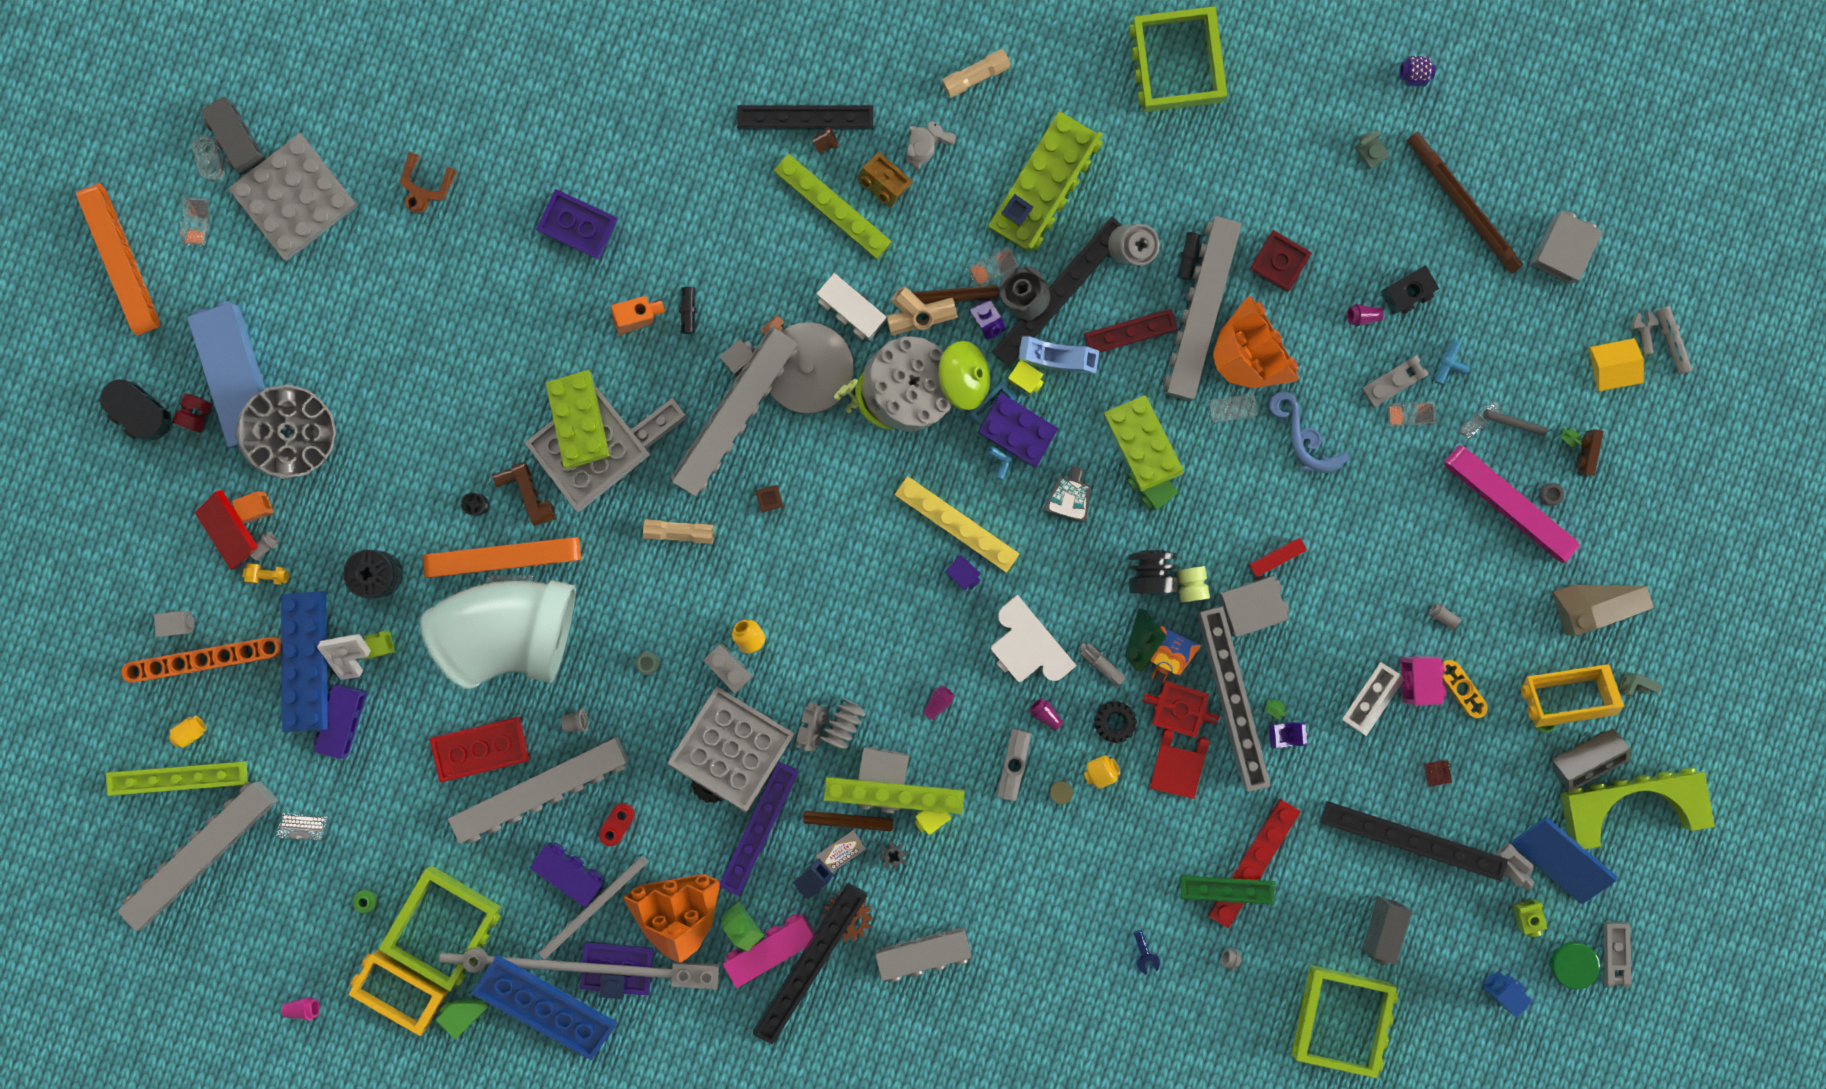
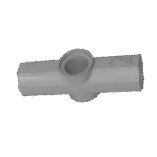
M1012 729L1006 757L1003 761L997 797L1017 800L1032 733ZM1012 759L1020 761V767L1015 771L1008 768V763Z

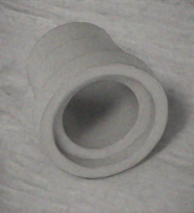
M579 709L575 713L562 716L561 725L564 732H586L588 730V717L584 709Z

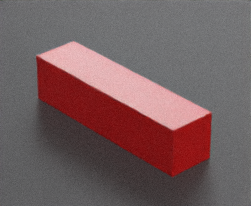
M1296 538L1248 564V567L1253 576L1258 577L1307 551L1302 539Z

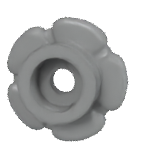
M1225 949L1222 954L1221 964L1224 968H1228L1229 971H1234L1241 964V955L1237 949Z

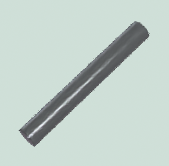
M1488 409L1483 413V418L1541 436H1545L1547 433L1546 427Z

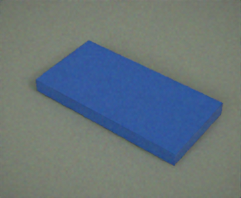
M1544 817L1512 842V845L1581 904H1584L1617 881V876L1548 817Z

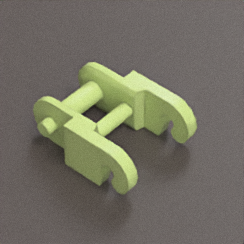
M857 379L851 380L848 385L844 384L834 396L836 400H840V395L845 396L847 393L852 399L845 409L847 413L852 412L851 408L856 409L858 407L856 395L854 396L851 393L853 389L856 390Z

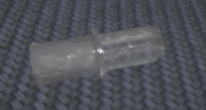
M1491 401L1480 412H1475L1473 418L1460 428L1461 435L1468 439L1482 427L1486 428L1491 420L1483 418L1484 411L1488 409L1501 413L1502 408H1499L1501 406L1497 402Z

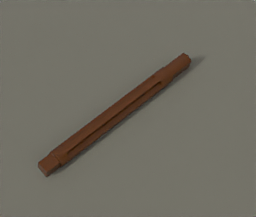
M1419 132L1408 138L1406 141L1420 157L1422 163L1501 263L1506 266L1511 274L1520 269L1524 264L1435 150L1433 151Z

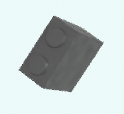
M1377 896L1362 949L1369 953L1368 957L1375 959L1376 963L1388 966L1389 963L1397 965L1412 914L1411 909L1400 902Z

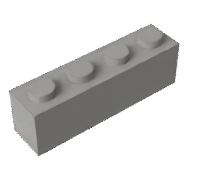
M964 927L876 949L875 953L882 981L888 980V982L898 981L901 979V976L908 974L911 977L918 976L924 973L923 970L931 968L933 971H938L946 968V964L950 963L961 965L967 963L969 958H972Z

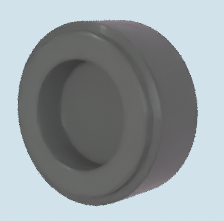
M1557 483L1545 484L1539 491L1541 502L1547 506L1560 504L1565 495L1563 488Z

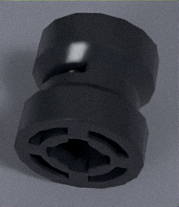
M468 493L462 498L461 507L466 514L481 516L488 511L489 501L482 494Z

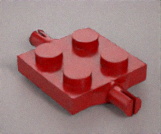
M1164 681L1158 697L1144 693L1143 697L1151 699V701L1142 698V703L1155 706L1152 725L1197 738L1199 728L1204 721L1217 725L1218 721L1210 718L1219 720L1220 717L1207 713L1206 705L1210 694L1169 681Z

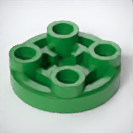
M1569 941L1561 945L1549 960V965L1556 980L1570 989H1584L1590 986L1599 974L1600 964L1596 953L1590 947L1576 941Z

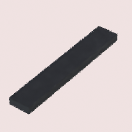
M737 105L738 130H825L829 126L832 130H873V105Z

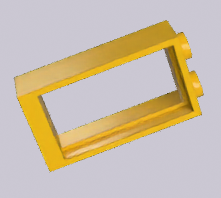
M1609 664L1528 676L1521 686L1522 697L1527 700L1529 706V718L1534 721L1535 727L1615 716L1624 707ZM1596 680L1604 706L1543 715L1535 689Z
M380 950L375 951L373 954H368L361 964L364 968L360 975L357 973L350 983L352 989L348 995L421 1036L428 1029L449 991ZM375 963L432 996L418 1021L361 989Z

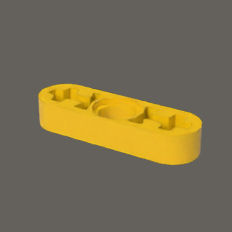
M1443 660L1444 666H1453L1451 672L1455 677L1461 676V678L1454 680L1450 674L1442 675L1444 684L1468 716L1474 718L1483 717L1488 710L1486 701L1456 661ZM1461 682L1466 683L1468 686V691L1465 695H1459L1457 692V686ZM1470 698L1474 703H1480L1478 707L1479 712L1471 711L1473 709L1472 703L1467 700L1464 702V700Z

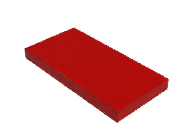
M520 716L429 738L440 783L530 761Z

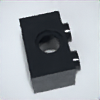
M1425 265L1380 292L1393 315L1400 311L1404 315L1415 308L1413 304L1421 300L1423 304L1434 298L1433 292L1440 288ZM1407 287L1414 289V297H1410L1407 294Z

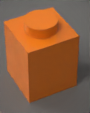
M256 491L232 501L233 508L243 523H251L274 513L266 492Z

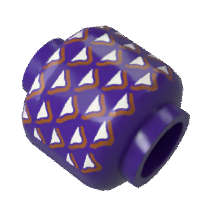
M1409 56L1400 65V80H1403L1406 86H1426L1430 79L1435 77L1436 66L1432 65L1431 59L1427 56Z

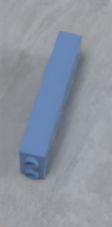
M227 301L216 304V308L210 310L206 308L196 310L194 315L188 316L187 319L228 448L239 449L235 433L239 413L252 397L265 390V386L240 306Z

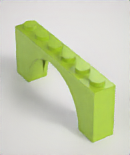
M1695 767L1680 769V773L1673 774L1672 771L1659 772L1656 777L1650 778V775L1636 776V780L1633 781L1617 779L1613 780V784L1610 785L1594 783L1590 784L1591 788L1582 789V787H1578L1571 792L1560 793L1567 834L1584 849L1601 847V828L1606 814L1622 797L1638 791H1653L1665 798L1675 809L1681 826L1684 829L1695 831L1715 827L1705 772L1697 771Z

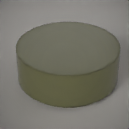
M1056 781L1050 787V796L1055 803L1066 804L1072 799L1073 789L1066 781Z

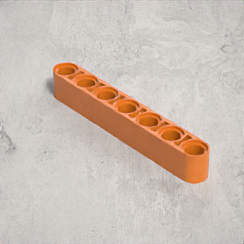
M100 183L77 191V199L131 330L135 335L139 336L159 328L160 321L107 191Z
M579 537L426 554L422 555L424 577L432 578L580 561L581 551Z
M261 638L129 662L123 666L121 674L125 681L134 683L282 656L281 638ZM270 642L275 644V651L273 653L269 651ZM248 646H250L253 650V654L251 657H249L246 653V649ZM226 650L230 653V659L228 661H226L224 658V652ZM203 654L207 656L206 665L201 661ZM181 658L185 662V666L183 669H181L179 666V661ZM158 663L162 665L161 673L156 669ZM135 667L139 669L138 677L134 674Z

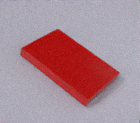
M222 489L215 491L195 512L230 570L238 568L258 548Z

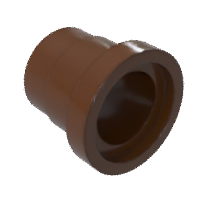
M830 126L825 128L824 132L812 138L819 153L832 148H839V143Z

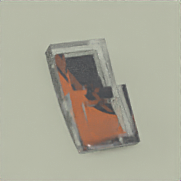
M182 197L183 221H180L181 244L204 246L206 245L208 233L209 198Z
M1007 246L989 257L986 256L968 266L967 269L978 287L1004 276L1010 270L1019 268L1020 265L1011 247Z
M1435 401L1388 404L1389 427L1437 424Z

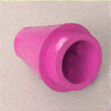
M312 997L286 1003L282 1007L284 1018L312 1020L318 1016L320 1011L318 1000Z

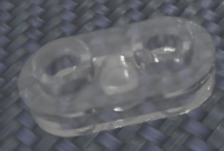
M200 135L196 137L193 141L192 149L200 175L209 181L221 179L225 168L219 147L210 136ZM210 145L209 151L205 152V147ZM212 167H216V171L214 173H211Z

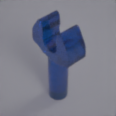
M1135 931L1134 936L1141 954L1140 958L1136 960L1137 967L1146 975L1145 963L1152 961L1155 970L1158 971L1160 965L1158 955L1149 952L1143 931Z

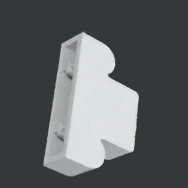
M1018 595L1014 596L998 611L1000 624L1011 629L993 643L990 648L998 657L999 661L997 664L1004 673L1009 671L1018 682H1022L1042 665L1041 671L1043 675L1049 680L1057 681L1076 667V664Z

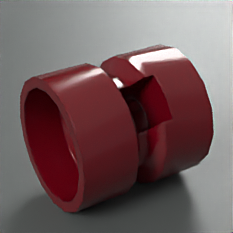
M184 392L180 402L182 409L177 410L173 423L202 433L207 422L204 417L210 414L214 403ZM192 408L197 409L196 414L190 412Z

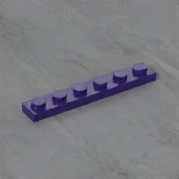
M778 761L720 882L721 888L737 896L741 894L799 770Z

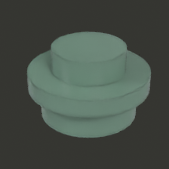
M644 652L638 656L636 667L644 675L653 674L659 667V659L654 653Z

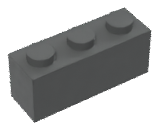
M224 96L201 109L205 117L202 119L205 126L215 134L214 141L219 149L224 150L227 157L225 160L232 170L236 169L244 174L266 159L232 101Z
M1612 728L1607 732L1598 733L1595 738L1588 742L1579 743L1567 753L1557 755L1552 760L1553 772L1566 789L1571 792L1629 761L1630 747Z

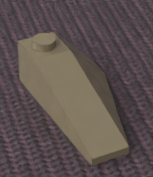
M1571 585L1552 591L1565 635L1576 636L1654 608L1647 586Z

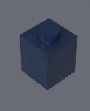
M818 858L800 873L793 881V884L808 900L826 886L834 874Z

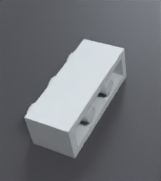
M835 273L817 292V297L820 299L818 303L827 311L831 308L836 312L837 315L835 317L842 324L846 325L849 323L855 328L853 333L862 340L866 338L870 341L887 321V317Z
M1380 662L1342 720L1367 736L1405 679L1401 674Z

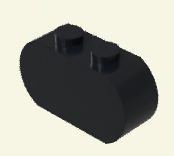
M118 379L108 383L102 390L100 396L101 408L108 413L106 416L112 422L120 423L125 428L124 432L131 438L156 440L163 437L169 431L172 422L171 413L137 383Z

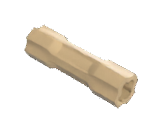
M1000 49L964 70L957 71L943 78L942 84L949 98H952L986 78L1011 68L1009 58L1005 51Z
M645 519L643 539H665L713 544L714 525L673 523Z

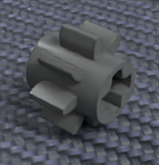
M891 840L888 848L882 846V850L886 853L880 856V860L886 859L885 868L892 865L897 870L899 863L906 864L902 856L908 855V851H902V842L897 846ZM895 850L898 851L899 858L891 860L889 852L894 853Z

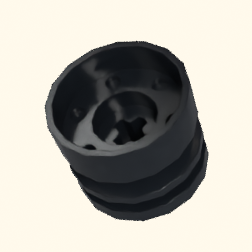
M362 550L354 553L347 560L343 570V579L346 587L353 594L361 598H383L389 596L399 588L403 577V570L399 560L391 553L378 550ZM367 571L373 573V576L366 575Z
M1141 550L1134 554H1128V560H1139V565L1129 566L1130 570L1139 571V576L1129 578V593L1178 592V578L1167 575V570L1177 568V565H1167V559H1177V553L1164 550Z

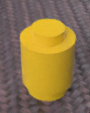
M198 716L188 717L170 729L169 739L174 746L185 748L203 736V732L207 728Z

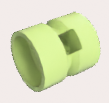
M1205 566L1176 570L1178 584L1182 586L1179 589L1180 602L1210 598L1209 587L1204 584V581L1207 579Z

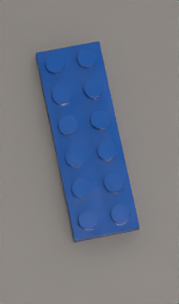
M324 591L281 595L282 732L328 730L327 660L317 648L320 641L327 640L326 592Z
M496 954L471 993L589 1060L594 1058L617 1023L615 1020Z

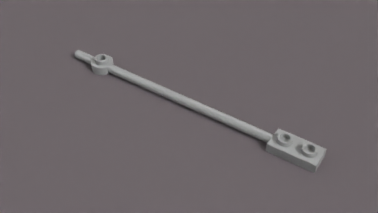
M474 947L465 954L440 953L439 962L463 964L467 971L475 973L481 971L485 965L489 966L495 956H487V953L482 948ZM503 957L521 968L672 978V987L718 989L720 964L678 963L674 961L673 969ZM476 958L478 964H472L470 959Z

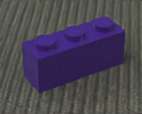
M343 684L333 685L327 693L328 730H320L316 734L314 752L338 759L349 756L367 691Z
M549 842L544 846L529 868L586 908L606 882L602 879L603 875L595 869L589 870L577 856L573 855L571 857L565 853V848L556 842Z

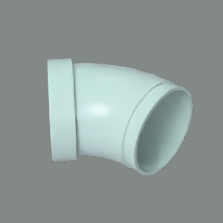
M551 580L548 584L531 581H506L475 586L456 593L423 613L421 628L424 640L432 657L442 671L453 682L463 688H475L481 682H485L494 676L510 672L527 673V678L552 683L558 672L566 646L574 610L576 587L572 584Z

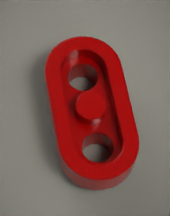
M620 803L612 809L599 832V839L604 845L615 846L624 837L635 818V810L630 804ZM620 811L625 812V819L619 818L618 814ZM608 831H612L614 833L613 839H609L607 837Z

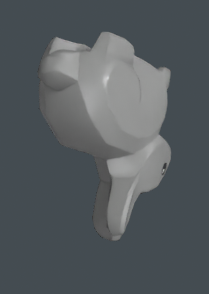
M929 122L926 128L910 126V141L906 161L911 163L916 170H919L922 164L927 163L933 157L937 143L953 145L956 136L950 132H943L941 126L935 122Z

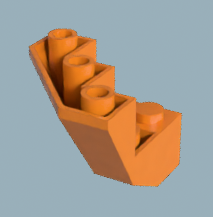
M1251 296L1244 300L1219 331L1213 352L1217 371L1229 383L1249 388L1271 386L1299 380L1296 371L1299 367L1293 357L1290 358L1281 342V335L1276 329H1273L1267 319L1264 306L1261 302L1256 303Z
M705 874L639 885L625 895L623 899L646 938L664 956L681 963L698 950L712 926L720 882Z

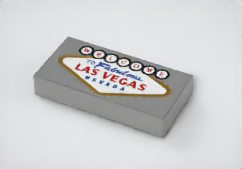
M853 829L816 854V858H820L827 868L834 872L866 850V847Z

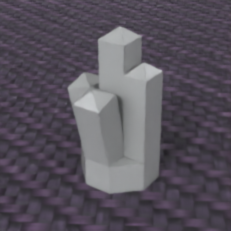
M1507 844L1496 851L1495 855L1509 859L1503 878H1511L1516 886H1522L1525 890L1532 889L1534 881L1528 873L1533 871L1534 865L1518 853L1511 844Z

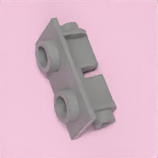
M810 702L808 706H805L801 722L807 723L808 728L800 726L795 741L797 742L796 747L802 748L805 751H816L821 742L820 734L827 720L828 707L817 706V704Z

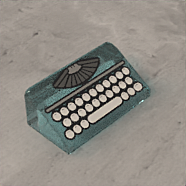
M282 813L276 838L324 841L327 839L329 816Z

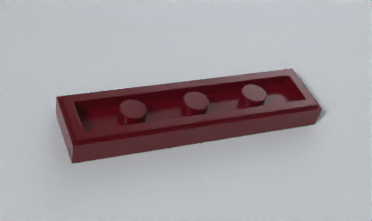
M1171 308L1090 331L1083 335L1087 347L1102 353L1176 332L1178 329Z

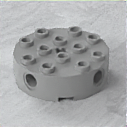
M905 336L888 342L868 360L864 372V381L862 382V394L868 409L880 423L890 428L894 427L897 430L915 432L939 421L951 409L952 404L945 397L940 385L939 364L943 351L937 345L924 338Z
M283 385L269 387L252 397L239 413L235 433L239 450L249 465L267 476L287 479L304 476L321 466L333 450L336 430L333 415L321 399L307 389ZM284 427L291 431L287 438H285L284 434L280 433V430L284 429Z

